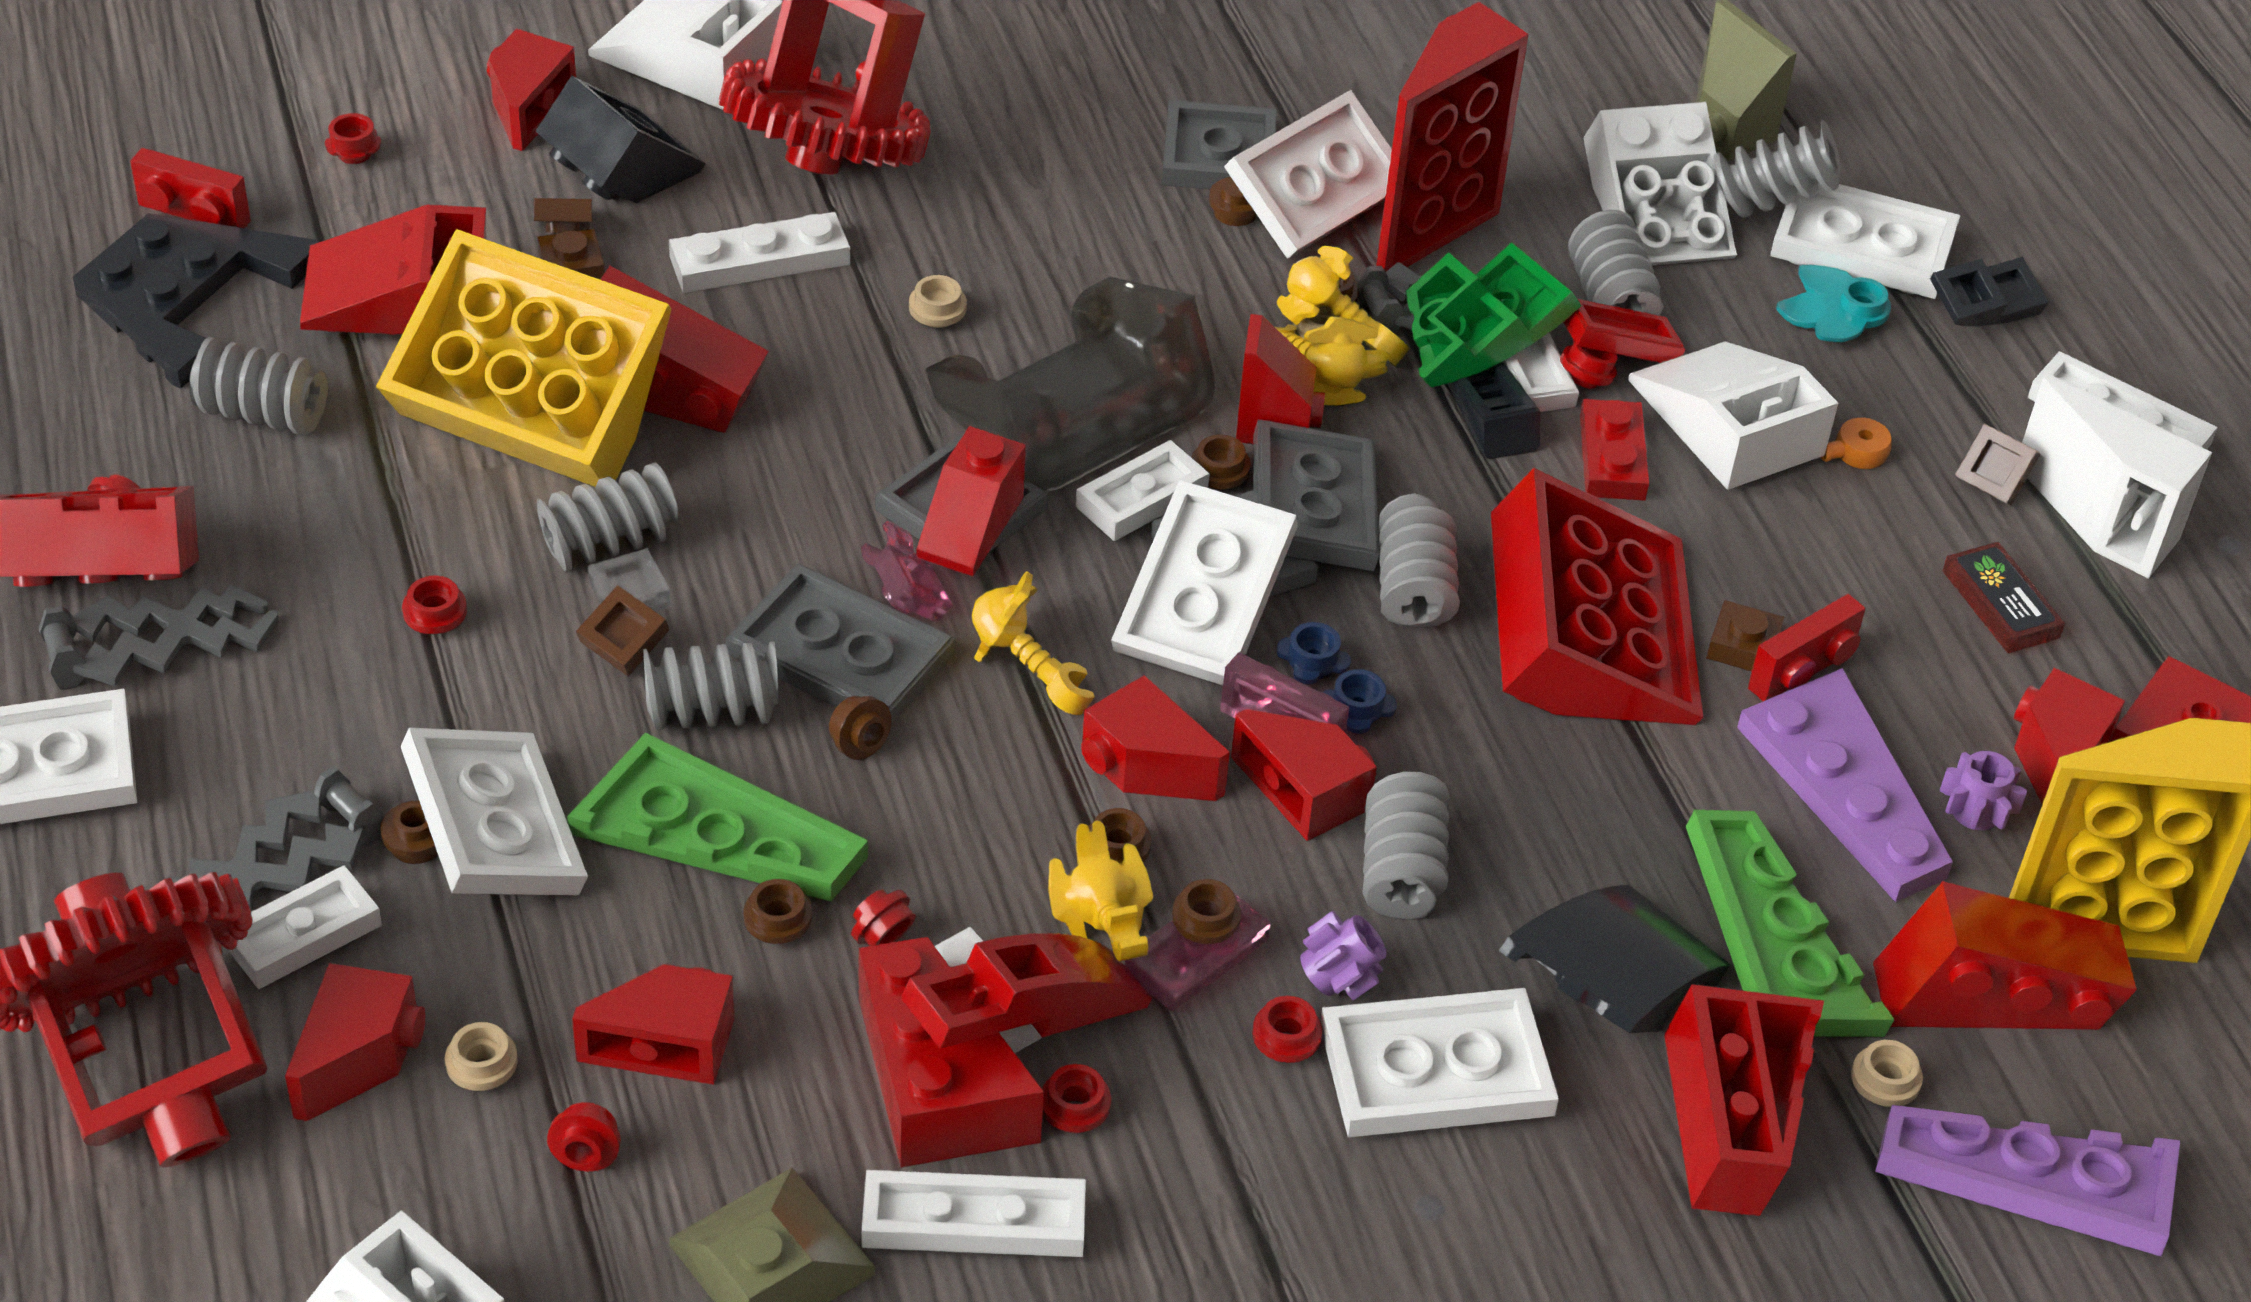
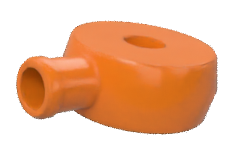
M1869 418L1850 419L1841 426L1836 435V441L1828 442L1825 456H1822L1821 459L1829 462L1840 458L1846 464L1859 469L1879 467L1886 461L1891 452V434L1883 424Z

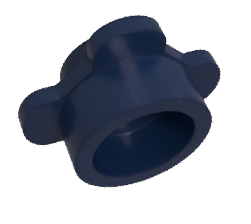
M1308 622L1301 624L1292 631L1290 637L1282 638L1277 644L1276 653L1278 657L1289 662L1294 669V679L1302 684H1314L1330 673L1343 674L1349 670L1351 664L1350 655L1340 651L1341 639L1335 629L1324 623Z
M1354 669L1344 672L1337 678L1334 690L1328 689L1322 692L1320 706L1326 712L1335 713L1345 724V728L1349 732L1363 734L1370 730V726L1374 721L1381 717L1393 716L1396 712L1397 701L1392 695L1386 694V685L1377 674L1367 670Z

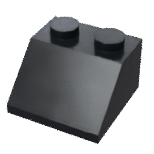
M574 76L570 77L536 130L541 137L553 146L549 155L574 172H578L580 169L586 174L582 183L606 200H611L613 195L616 194L629 201L638 203L700 173L706 164L640 108Z

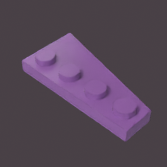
M1843 668L1741 711L1737 726L1740 732L1895 902L1948 878L1953 861Z
M1892 1105L1886 1121L1875 1172L1969 1199L1979 1204L1989 1205L2043 1221L2050 1225L2060 1226L2114 1242L2124 1247L2161 1256L2170 1232L2180 1140L2155 1137L2152 1147L2123 1144L2121 1133L2091 1130L2088 1139L2051 1135L2049 1124L2021 1121L2019 1126L2009 1130L1990 1128L1983 1116Z

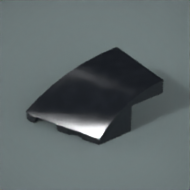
M1630 885L1610 886L1593 890L1551 908L1509 935L1499 950L1514 962H1517L1519 959L1534 958L1555 975L1559 990L1591 1007L1601 1016L1628 1033L1659 1032L1691 984L1716 987L1731 965Z

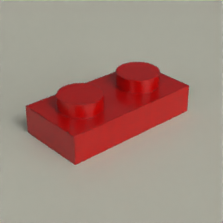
M143 147L130 160L139 206L188 220L245 228L251 222L244 176Z
M1583 399L1580 425L1585 492L1596 498L1646 501L1649 475L1642 402Z
M1846 594L1758 646L1748 689L1759 699L1766 701L1787 690H1792L1806 684L1814 674L1831 664L1840 665L1846 662L1855 653L1861 639L1858 634L1866 608L1850 594Z

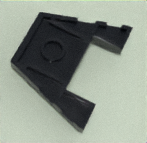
M148 213L75 274L73 282L76 295L115 332L123 331L135 342L137 352L149 363L152 361L158 363L164 369L165 378L173 386L181 389L190 381L192 366L206 338L178 325L241 269H247L293 289L306 277L310 245L320 241Z

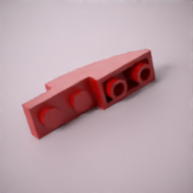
M1031 933L1005 936L975 943L965 964L909 978L901 999L941 1049L1032 1024L1041 1037H1046L1148 1008L1152 997L1123 962L1116 959L1113 950L1101 943L1075 935Z

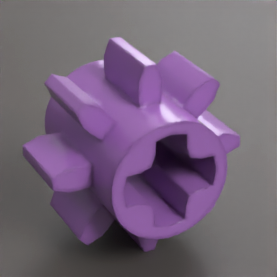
M1979 751L1972 755L1966 752L1961 753L1957 768L1947 767L1940 787V792L1950 796L1945 812L1953 814L1960 824L1973 830H1988L1995 826L2001 830L2004 829L2010 813H2020L2027 793L2026 789L2016 785L2021 769L2014 767L2006 757L1996 752Z
M1331 911L1307 929L1309 936L1303 940V943L1308 949L1301 954L1300 961L1307 977L1320 992L1327 996H1332L1345 989L1348 996L1354 1001L1380 983L1377 975L1383 972V968L1378 962L1386 957V949L1379 934L1366 919L1355 915L1342 922L1338 915Z

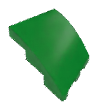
M1512 242L1476 275L1448 252L1406 290L1408 308L1414 316L1412 323L1413 339L1419 347L1422 367L1418 368L1419 375L1431 388L1452 383L1458 379L1484 371L1507 360L1538 341L1559 326L1582 305L1570 289Z

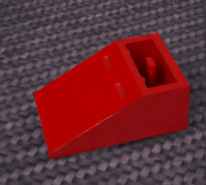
M427 204L310 245L300 330L382 333L389 335L403 334L455 230L458 229L486 239V207Z

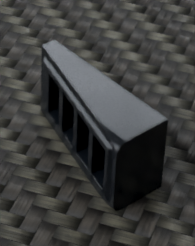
M1503 362L1477 374L1448 383L1449 389L1478 448L1487 459L1531 452L1539 448L1540 409Z

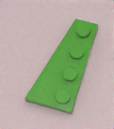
M646 732L567 816L568 826L573 836L757 883L771 879L789 880L797 884L805 895L827 901H832L868 858L867 839Z
M1694 810L1686 825V829L1743 991L1824 1000L1822 1015L1816 1024L1814 1036L1885 1037L1894 1018L1882 1001L1872 1003L1860 985L1864 973L1850 953L1840 955L1825 932L1829 921L1816 902L1810 903L1800 895L1793 884L1797 873L1755 811Z

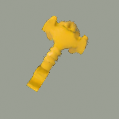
M1322 246L1318 250V253L1321 255L1320 258L1309 256L1292 265L1287 281V290L1290 294L1287 297L1280 296L1277 300V305L1282 314L1292 323L1298 325L1304 318H1313L1319 313L1320 309L1318 308L1326 306L1332 310L1331 313L1335 316L1352 319L1375 328L1378 331V336L1374 339H1364L1363 342L1372 350L1387 351L1390 354L1388 361L1393 366H1396L1410 350L1392 331L1368 316L1363 308L1359 309V305L1355 301L1351 302V298L1348 295L1341 293L1339 277L1346 280L1351 274L1349 263L1352 261L1353 256L1338 247Z
M1332 316L1328 318L1324 326L1305 332L1304 338L1296 335L1297 327L1295 325L1287 324L1286 327H1275L1317 367L1314 391L1325 392L1324 405H1345L1364 401L1366 394L1354 389V387L1364 378H1372L1387 373L1386 362L1390 359V354L1385 350H1365L1362 346L1364 339H1374L1378 336V331L1372 326L1352 319Z
M1026 571L1017 585L995 588L987 591L975 600L972 623L978 632L981 643L974 659L982 663L991 648L997 646L1010 647L1011 652L1016 657H1020L1019 660L1024 665H1028V669L1032 673H1037V677L1047 684V694L1059 709L1069 714L1082 715L1095 698L1092 691L1078 688L1088 674L1086 668L1072 662L1061 664L1054 657L1051 658L1050 653L1046 650H1042V646L1038 642H1034V638L1030 634H1025L1027 626L1026 605L1031 600L1029 597L1033 596L1038 590L1036 587L1031 586L1033 575Z
M1096 820L1092 824V829L1089 830L1087 824L1080 823L1076 829L1078 866L1070 874H1066L1060 859L1053 858L1049 863L1048 892L1053 917L1064 922L1071 935L1087 938L1084 922L1092 925L1095 929L1106 931L1118 961L1147 956L1146 936L1140 937L1138 931L1141 929L1144 907L1152 901L1153 891L1148 872L1136 847L1129 843L1123 846L1124 860L1119 864L1109 857L1104 824Z

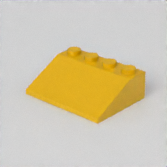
M456 229L376 388L402 416L596 487L598 480L611 477L616 481L636 440L672 309L669 304Z
M2189 718L2060 757L2009 898L2119 925L2128 957L2197 963L2251 839V723Z

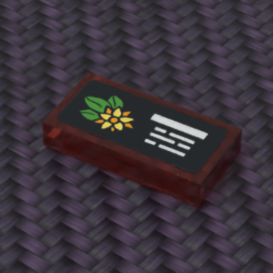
M1999 541L1946 557L1942 570L1943 573L2008 654L2060 639L2065 626L2064 621Z

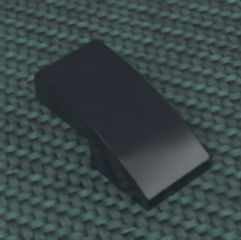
M2023 257L1988 267L1981 258L1933 272L1930 277V281L1954 324L1959 326H1987L2040 315L2049 303Z

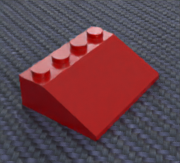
M1477 2L1454 15H1450L1438 24L1399 94L1376 266H1382L1386 272L1398 262L1405 267H1409L1498 215L1500 212L1529 34L1481 2Z
M1533 468L1491 511L1503 692L1514 696L1521 702L1532 704L1554 715L1696 725L1703 719L1682 538Z

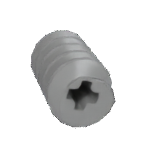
M1824 120L1821 121V137L1817 139L1813 137L1806 125L1800 127L1799 144L1797 145L1791 143L1785 132L1779 133L1778 151L1775 152L1770 150L1764 139L1757 140L1756 157L1752 159L1742 145L1735 148V164L1729 165L1721 152L1714 154L1716 175L1724 197L1735 212L1743 218L1753 214L1755 203L1759 209L1768 211L1774 208L1776 196L1780 202L1788 205L1795 202L1797 189L1802 196L1808 199L1817 195L1819 183L1828 192L1838 189L1840 183V160L1836 142Z
M1605 210L1596 212L1584 219L1574 229L1569 239V255L1580 278L1581 286L1586 293L1587 301L1660 315L1664 308L1659 297L1661 286L1654 274V269L1648 260V255L1642 245L1641 238L1631 216L1620 210Z
M208 337L203 341L192 366L189 393L191 402L198 406L203 413L212 415L222 413L225 418L234 420L244 418L248 423L256 425L267 423L270 428L285 430L289 427L293 433L306 436L313 432L320 422L326 405L329 380L326 372L321 370L312 377V366L307 358L298 357L289 371V359L285 353L276 352L271 356L267 364V355L262 348L253 347L244 359L242 344L230 342L222 353L220 340Z
M657 463L646 465L642 472V477L633 469L622 472L619 484L611 477L599 479L595 491L587 484L575 486L572 499L565 492L559 491L551 494L549 506L538 498L537 500L539 523L546 544L564 571L572 570V551L578 549L587 564L595 563L597 543L601 542L610 556L614 557L619 555L620 536L625 535L634 550L643 548L642 529L648 528L659 543L666 541V522L672 521L674 524L678 522V508L673 490L666 474Z
M1416 493L1399 496L1387 503L1379 516V564L1381 567L1379 578L1381 583L1380 600L1382 602L1380 612L1388 621L1400 626L1422 628L1438 626L1449 621L1458 612L1460 604L1458 594L1459 578L1457 576L1458 560L1456 558L1458 545L1455 540L1457 527L1453 517L1444 510L1439 509L1438 505L1429 497Z
M775 641L769 642L764 660H759L752 643H743L737 662H733L726 644L717 645L711 663L706 662L700 646H691L685 665L680 664L673 647H668L664 649L660 665L654 667L647 649H643L647 712H649L656 730L665 729L670 711L676 712L682 728H690L696 709L702 710L709 727H715L718 724L722 708L725 707L728 708L735 725H742L744 723L748 706H754L761 724L769 723L774 705L778 704Z
M1400 772L1388 775L1375 783L1367 794L1362 893L1367 905L1377 913L1390 918L1411 920L1426 917L1435 908L1436 897L1447 888L1448 872L1446 868L1449 859V853L1446 849L1449 840V832L1447 830L1449 811L1447 808L1450 793L1445 783L1433 775L1422 772Z

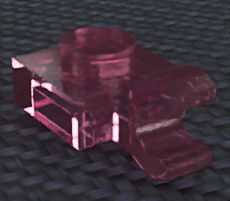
M886 521L882 525L887 534L885 548L881 550L865 543L861 547L864 561L876 568L884 583L882 593L894 608L905 614H909L912 611L937 622L953 606L932 565L917 557L913 548L911 534L906 529Z

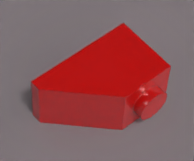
M517 28L500 46L493 49L487 62V75L491 78L493 104L513 149L523 151L538 135L536 132L537 128L570 77H576L574 46Z
M1250 314L1244 353L1236 439L1247 444H1253V435L1258 420L1305 428H1321L1325 392L1314 391L1317 367L1263 315Z
M968 427L943 465L917 545V558L970 576L975 575L1024 498L1026 444L975 427Z
M2055 667L2040 689L2032 685L2027 688L2013 718L2022 723L2014 749L2042 805L2059 758L2109 743L2125 700Z
M1145 675L1084 710L1081 754L1094 772L1100 775L1104 774L1122 792L1205 801H1217L1225 796L1230 752Z
M1245 709L1235 714L1231 758L1306 841L1365 813L1367 794L1374 786L1377 766L1367 749L1362 745L1355 744L1338 725Z
M329 963L285 1074L293 1119L309 1121L399 1075L408 1048H418L425 1027V1008L416 1004L412 976Z
M663 964L576 1007L572 1017L576 1062L714 1085L735 1019L733 975L715 973L701 967L685 968Z

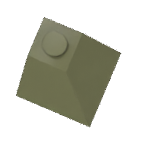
M1716 0L1698 84L1696 103L1706 102L1715 149L1718 153L1721 152L1725 159L1731 161L1735 159V148L1742 145L1745 151L1749 153L1756 150L1757 140L1764 139L1766 144L1777 140L1797 53L1730 1Z
M793 1167L669 1238L672 1250L714 1302H831L875 1275L874 1264Z

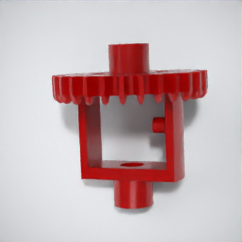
M783 0L768 61L761 58L754 64L752 60L747 59L743 63L736 62L724 76L719 96V105L724 107V113L733 115L732 119L734 121L747 123L746 128L749 130L765 131L764 137L769 139L786 140L788 148L785 159L792 165L810 172L825 175L838 174L843 157H846L855 164H861L862 160H865L877 167H882V163L893 167H899L900 163L912 166L913 161L920 163L921 159L925 156L931 134L930 121L921 109H914L911 101H906L902 105L901 101L925 13L899 0ZM829 3L875 24L866 61H863L856 70L857 80L854 82L853 87L848 88L842 85L841 72H837L833 81L830 82L824 81L821 78L822 72L819 66L812 72Z
M112 872L86 879L67 888L54 899L61 920H50L44 923L45 931L24 934L19 937L21 944L0 949V1029L13 1032L18 1028L22 1032H29L33 1028L34 1021H36L86 1145L102 1146L145 1127L159 1165L163 1168L189 1162L226 1144L231 1139V1136L214 1096L260 1077L268 1071L267 1064L222 957L221 946L227 950L235 949L238 945V940L246 938L248 930L253 923L252 912L239 879H232L231 874L228 873L218 877L216 872H211L200 878L194 873L173 883L172 878L164 879L149 890H145L143 885L130 890L125 875L121 872ZM187 964L191 971L201 974L231 1050L101 1106L83 1060L106 1051V1044L96 1024L72 1033L69 1025L75 1021L74 1008L85 1004L88 1012L93 1017H98L100 1014L99 1001L107 996L113 997L116 1004L124 1008L126 1006L125 992L127 989L134 986L140 987L147 997H151L153 995L152 978L164 975L170 984L177 985L179 982L177 966Z

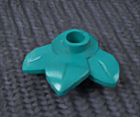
M1800 265L1798 270L1799 277L1806 292L1779 301L1776 306L1779 314L1789 323L1802 328H1815L1817 338L1829 342L1853 340L1859 337L1864 329L1884 324L1888 320L1891 311L1888 291L1880 282L1864 277L1853 278L1844 270L1820 265Z

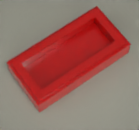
M1578 299L1582 306L1563 321L1576 345L1584 348L1659 363L1681 357L1686 350L1667 317Z

